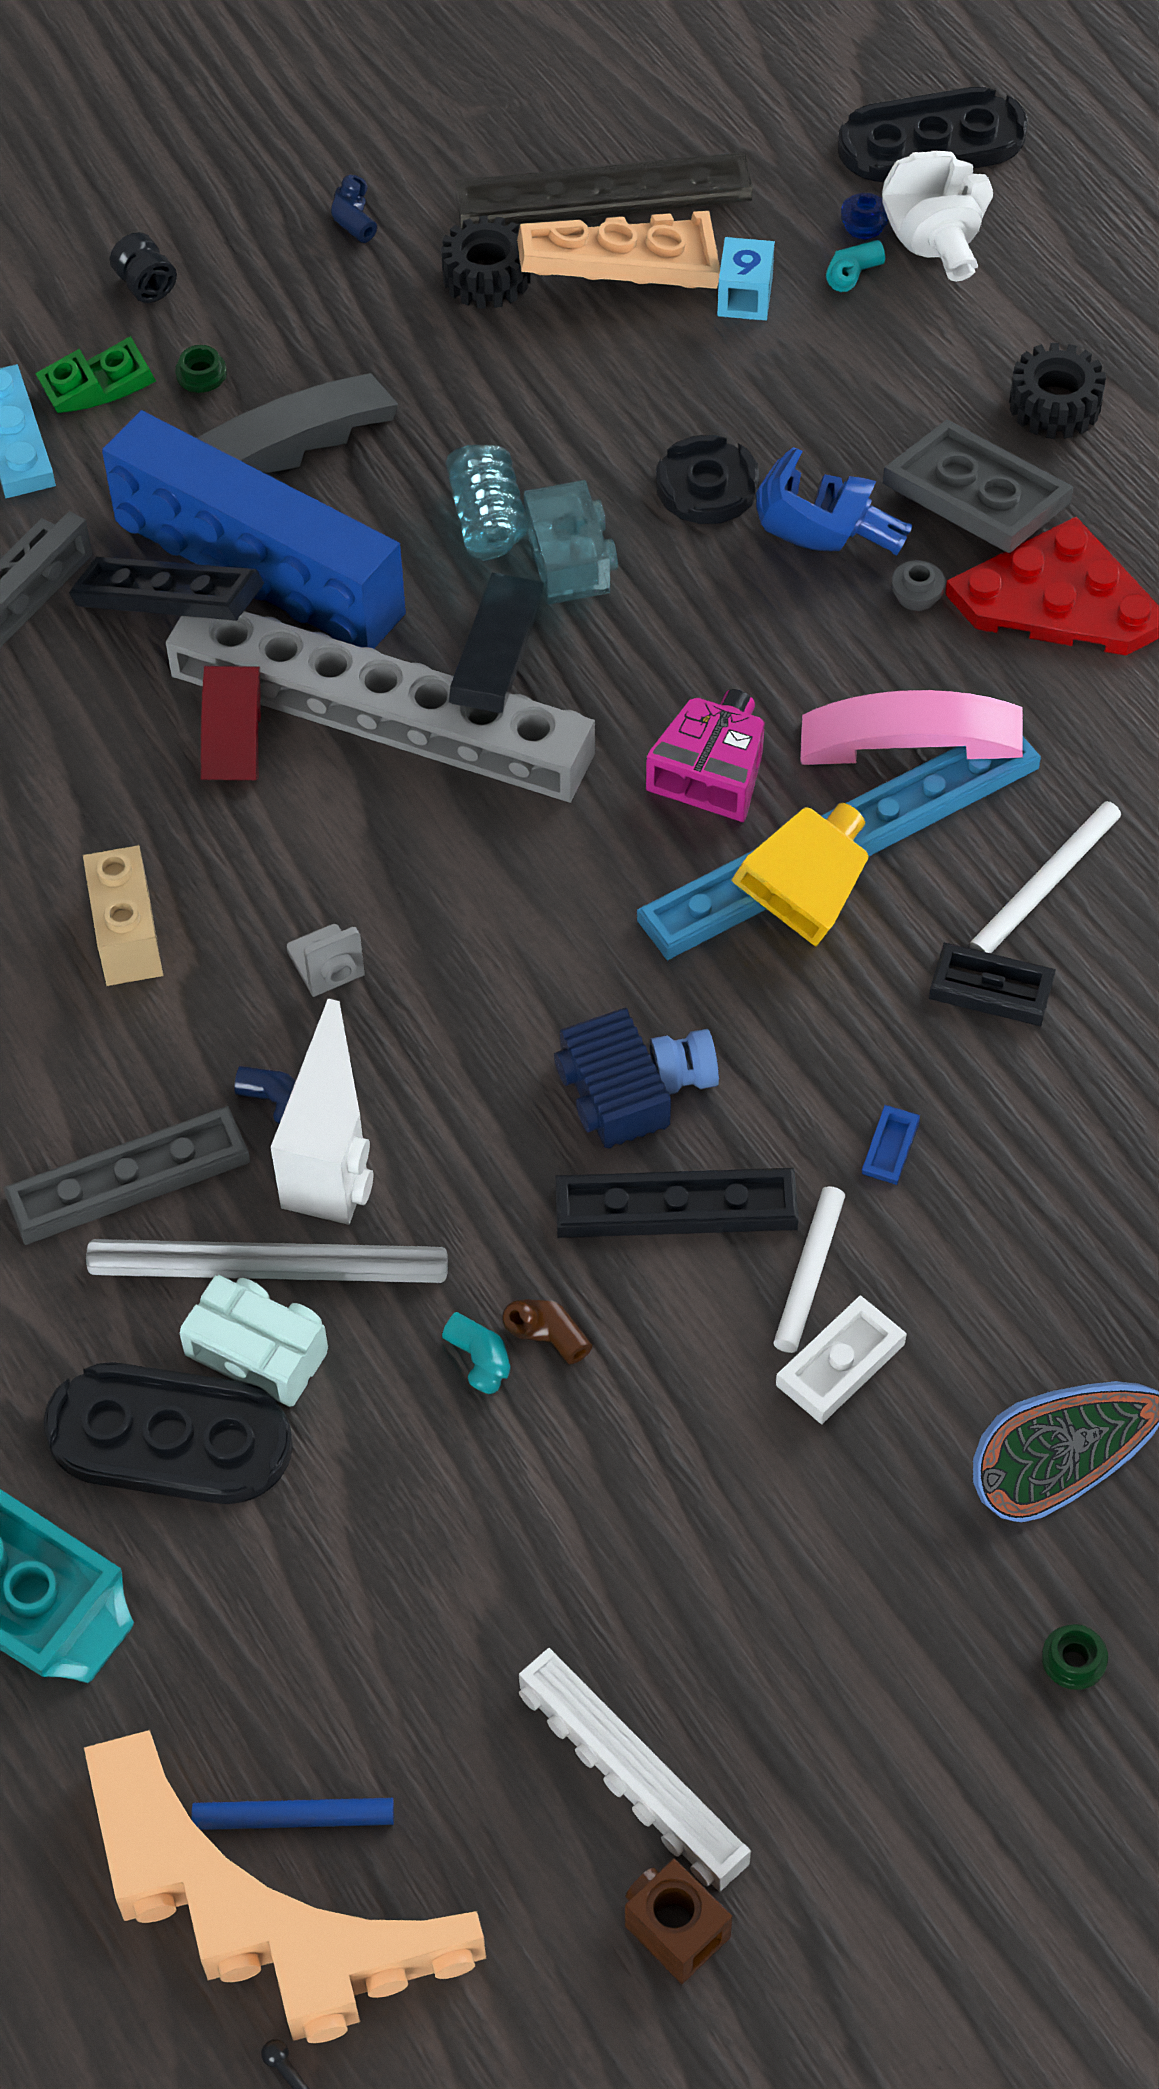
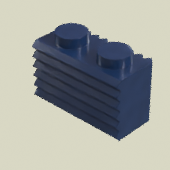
M626 1007L560 1030L561 1051L554 1053L555 1065L563 1084L567 1086L574 1083L581 1098L576 1099V1107L586 1132L597 1130L604 1147L610 1149L615 1144L622 1145L626 1140L633 1141L637 1136L644 1137L648 1132L655 1133L659 1128L666 1129L670 1125L671 1098L669 1092L666 1091L665 1084L661 1081L660 1074L657 1072L656 1066L647 1052L646 1045L643 1044L642 1037L638 1034L637 1027L634 1026L633 1019L630 1017Z

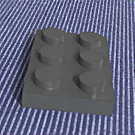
M948 419L885 466L882 482L885 486L906 496L908 499L915 501L1008 553L1012 552L1071 503L1073 486Z

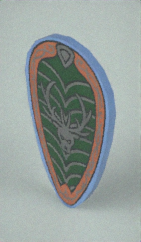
M1114 1381L1050 1391L1015 1403L995 1417L981 1435L973 1458V1483L981 1502L1000 1518L1016 1522L1043 1518L1071 1503L1130 1460L1153 1436L1159 1427V1391L1138 1383Z

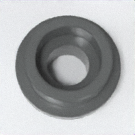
M921 560L908 561L901 564L894 571L891 587L898 602L903 607L913 611H922L931 608L941 598L945 588V577L942 571L930 562Z

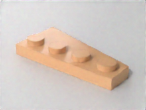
M709 211L693 212L691 220L674 221L671 213L651 215L650 223L628 224L625 217L606 218L605 222L597 227H588L581 220L520 224L517 243L521 272H530L542 276L552 274L576 276L590 280L632 281L637 284L679 285L685 288L702 287L717 289L720 265Z

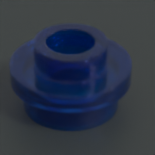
M872 193L855 194L847 198L842 204L841 220L847 232L856 238H874L883 231V228L889 222L880 196Z

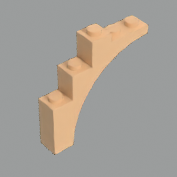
M150 1730L84 1747L114 1894L124 1921L135 1918L141 1923L160 1921L173 1915L177 1910L176 1907L188 1904L199 1955L207 1980L219 1977L223 1982L246 1980L257 1975L261 1971L262 1965L274 1962L293 2041L306 2038L309 2043H323L344 2035L348 2031V2025L360 2022L354 1998L355 1995L365 1992L372 1998L393 1995L404 1990L408 1986V1980L433 1973L438 1979L457 1977L471 1971L475 1967V1961L486 1959L484 1936L477 1911L424 1921L368 1920L314 1908L261 1883L227 1859L192 1822L165 1777Z

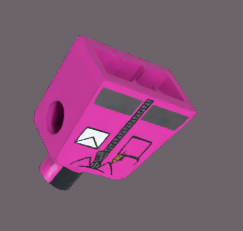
M731 689L725 693L720 704L701 698L690 699L647 755L646 791L744 823L762 758L765 722L760 717L751 715L755 708L753 698L741 690Z

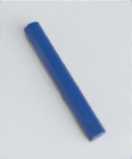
M394 1798L193 1803L192 1822L200 1830L394 1825Z

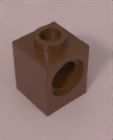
M675 1858L660 1872L654 1867L645 1871L631 1885L625 1895L628 1900L625 1904V1927L681 1984L686 1982L731 1938L733 1916ZM677 1905L686 1909L692 1919L682 1927L669 1928L662 1925L655 1915L665 1906Z

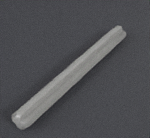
M93 1239L88 1243L86 1265L88 1272L92 1275L214 1278L215 1275H220L224 1278L442 1283L446 1280L448 1274L447 1250L443 1247Z

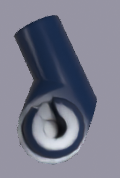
M347 175L343 178L341 187H337L335 191L331 214L333 219L361 243H367L377 232L376 222L363 212L366 202L364 195L368 190V186L361 177Z

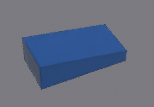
M884 1105L862 1168L863 1175L895 1185L898 1184L919 1127L920 1115Z

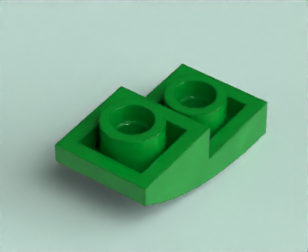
M131 336L87 361L81 350L77 349L35 373L57 413L88 409L106 404L156 382Z

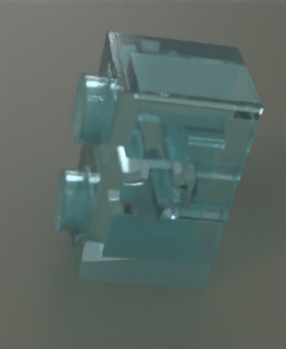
M586 480L524 491L525 528L541 582H544L543 589L548 605L610 593V571L618 569L616 548L612 538L604 539L602 531H605L606 525L600 499L592 501Z

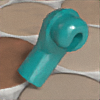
M879 240L836 251L826 271V280L829 286L835 291L847 292L856 285L863 269L884 264L885 251L882 243Z
M455 1312L446 1323L442 1338L471 1354V1360L475 1365L468 1374L469 1384L479 1391L493 1394L499 1390L502 1378L507 1379L511 1370L505 1343L498 1334Z

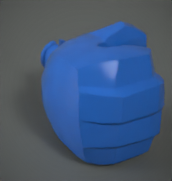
M794 447L776 461L756 492V508L761 525L765 531L810 550L840 551L849 536L853 538L856 533L897 556L907 539L906 535L910 533L912 524L905 523L870 505L872 499L869 496L876 483L874 480L849 476L843 484L842 478L825 474L819 484L814 504L797 496L801 472L796 470L795 466L803 451Z

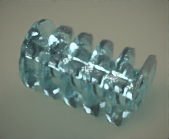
M466 445L454 450L447 456L446 468L453 490L452 494L466 550L474 558L484 561L496 559L508 553L513 545L526 535L529 527L524 515L525 510L520 499L521 494L516 483L517 479L512 467L513 463L510 453L503 447L495 445Z

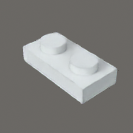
M860 1295L777 1373L776 1386L820 1424H823L905 1345L907 1333Z

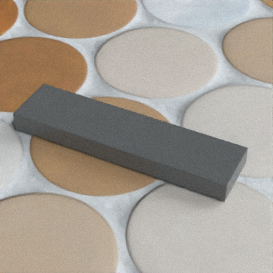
M229 1106L5 1186L3 1189L23 1243L28 1245L250 1163V1158Z

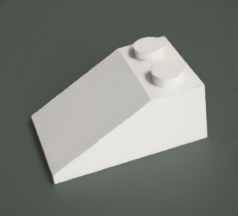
M327 999L272 1142L271 1153L281 1209L349 1225L356 1205H365L369 1198L373 1184V1170L366 1168L370 1141L362 1136L360 1112L340 1002Z

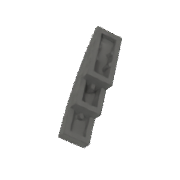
M369 373L327 382L283 396L236 416L197 437V439L263 473L300 467L304 451L347 444L352 427L392 421L398 403L379 381Z

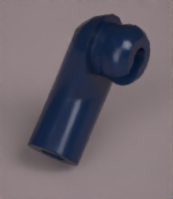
M239 1066L235 1078V1094L276 1102L273 1118L276 1123H280L296 1081L284 1072Z

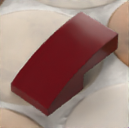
M204 666L201 713V780H257L259 778L260 666Z

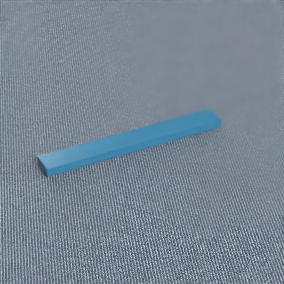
M1024 737L1023 758L967 760L966 746H957L847 802L846 804L854 807L861 813L866 822L853 841L871 856L1039 769L1041 756ZM831 810V811H829V812H827V813H825V814H823V815H821V816H822L824 819H827L828 816L832 813L833 810ZM753 851L637 909V922L667 961L766 910L764 906L731 881L742 862Z

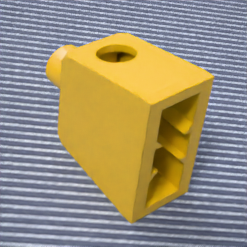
M839 803L827 819H824L813 809L805 807L749 854L731 881L817 947L835 923L869 858L866 850L853 841L865 826V819L858 810L846 803Z

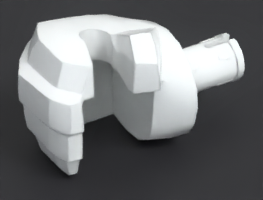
M947 151L915 152L909 157L897 160L884 181L882 203L898 239L909 251L916 255L927 258L941 257L947 277L951 281H963L975 273L974 268H978V264L968 243L979 232L982 218L993 198V189L988 177L985 174H973V165L971 163L957 160L952 152Z

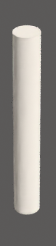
M828 1186L822 1189L775 1336L774 1346L781 1351L793 1353L798 1349L845 1199L844 1192L838 1188Z

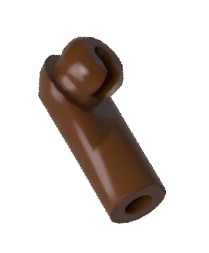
M531 1299L518 1300L508 1304L503 1311V1325L511 1334L524 1340L552 1342L568 1364H575L581 1361L592 1349V1344L566 1310L557 1302Z

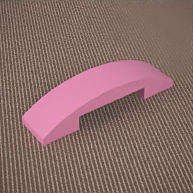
M935 690L883 692L837 701L802 715L801 765L856 763L857 750L949 746H966L967 760L1023 758L1022 707L986 696Z

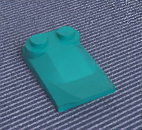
M0 1489V1650L42 1677H62L89 1683L124 1640L134 1624L124 1596L122 1570Z

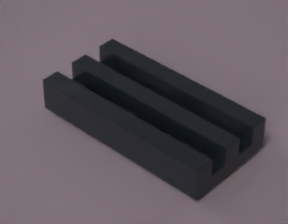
M944 942L931 983L929 999L1042 1026L1056 969ZM949 965L981 972L983 974L981 976L949 968ZM1005 978L1039 986V989L1005 982Z

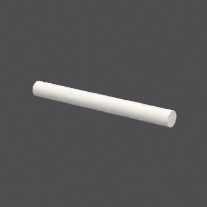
M1104 802L968 944V947L992 953L1121 817L1118 807L1111 802Z

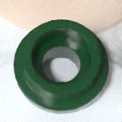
M194 345L185 349L181 353L175 368L178 383L184 389L198 393L218 388L224 382L227 375L224 359L214 348L207 345Z
M1079 1624L1065 1625L1057 1628L1047 1637L1042 1650V1664L1047 1675L1055 1683L1064 1688L1081 1690L1095 1685L1103 1677L1108 1664V1651L1101 1637L1089 1627ZM1067 1652H1077L1083 1656L1086 1664L1082 1667L1070 1666L1064 1661L1063 1655Z

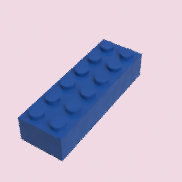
M143 410L102 449L115 521L126 531L134 534L139 533L158 543L169 554L180 555L198 565L257 569L264 581V585L254 597L255 599L265 600L286 611L296 621L301 623L307 622L328 633L333 639L358 647L375 649L406 614L400 543Z

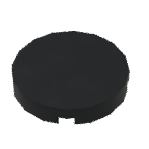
M717 435L692 436L674 443L667 449V455L662 461L660 458L656 467L657 496L664 507L680 519L698 524L723 523L739 517L753 505L759 488L758 463L747 448L739 443L738 448L727 444V438Z

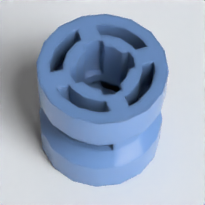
M708 1029L691 1031L686 1038L673 1040L668 1035L650 1038V1056L669 1095L678 1093L683 1086L695 1085L699 1089H706L719 1085L717 1057L713 1039Z

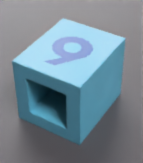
M725 237L719 274L717 316L767 321L773 279L775 241Z

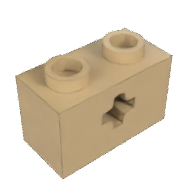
M140 846L83 855L97 946L106 985L110 986L163 976Z

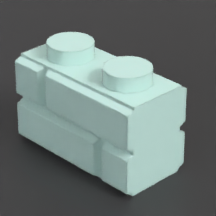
M215 1275L202 1294L200 1303L194 1306L180 1330V1338L185 1356L236 1381L256 1385L266 1390L276 1401L289 1407L295 1405L306 1388L310 1376L313 1377L328 1350L325 1326L322 1325L320 1317L315 1312L298 1303H292L289 1308L269 1299L268 1293L260 1285L246 1278H239L235 1283L220 1275Z

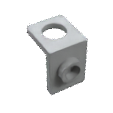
M331 924L287 944V952L313 997L365 975L361 937L356 927H350L341 931L337 924Z

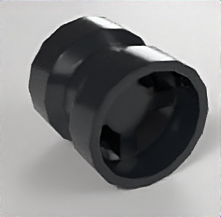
M142 232L131 233L118 241L112 249L109 258L110 265L117 275L126 281L127 287L138 301L152 303L170 293L176 283V269L165 255L160 254L158 246L148 234Z

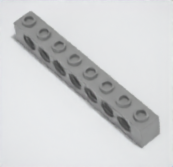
M246 611L241 614L237 621L181 616L166 640L171 676L203 686L205 665L260 666V700L263 706L571 803L595 755V720L584 717L576 711L561 710L532 701L521 694H509L503 713L448 703L450 685L454 677L452 675L432 670L421 663H410L381 654L373 648L358 647L342 642L321 632H310L284 624L273 617H262Z

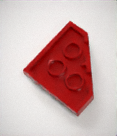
M1077 516L1021 543L1012 552L1008 553L1005 551L947 580L945 595L977 630L997 633L999 626L1029 631V639L1072 646L1073 639L1105 645L1104 652L1125 656L1159 639V605Z

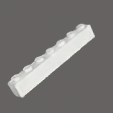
M550 1648L545 1650L519 1673L521 1689L519 1695L526 1705L534 1711L539 1708L549 1718L547 1723L551 1730L561 1739L567 1736L577 1746L575 1752L580 1760L589 1768L595 1765L605 1775L603 1780L607 1787L617 1797H621L624 1794L634 1804L632 1810L636 1817L647 1827L653 1824L663 1834L661 1840L675 1856L683 1854L692 1864L690 1867L692 1873L704 1886L712 1884L720 1892L749 1865L751 1850L722 1823Z

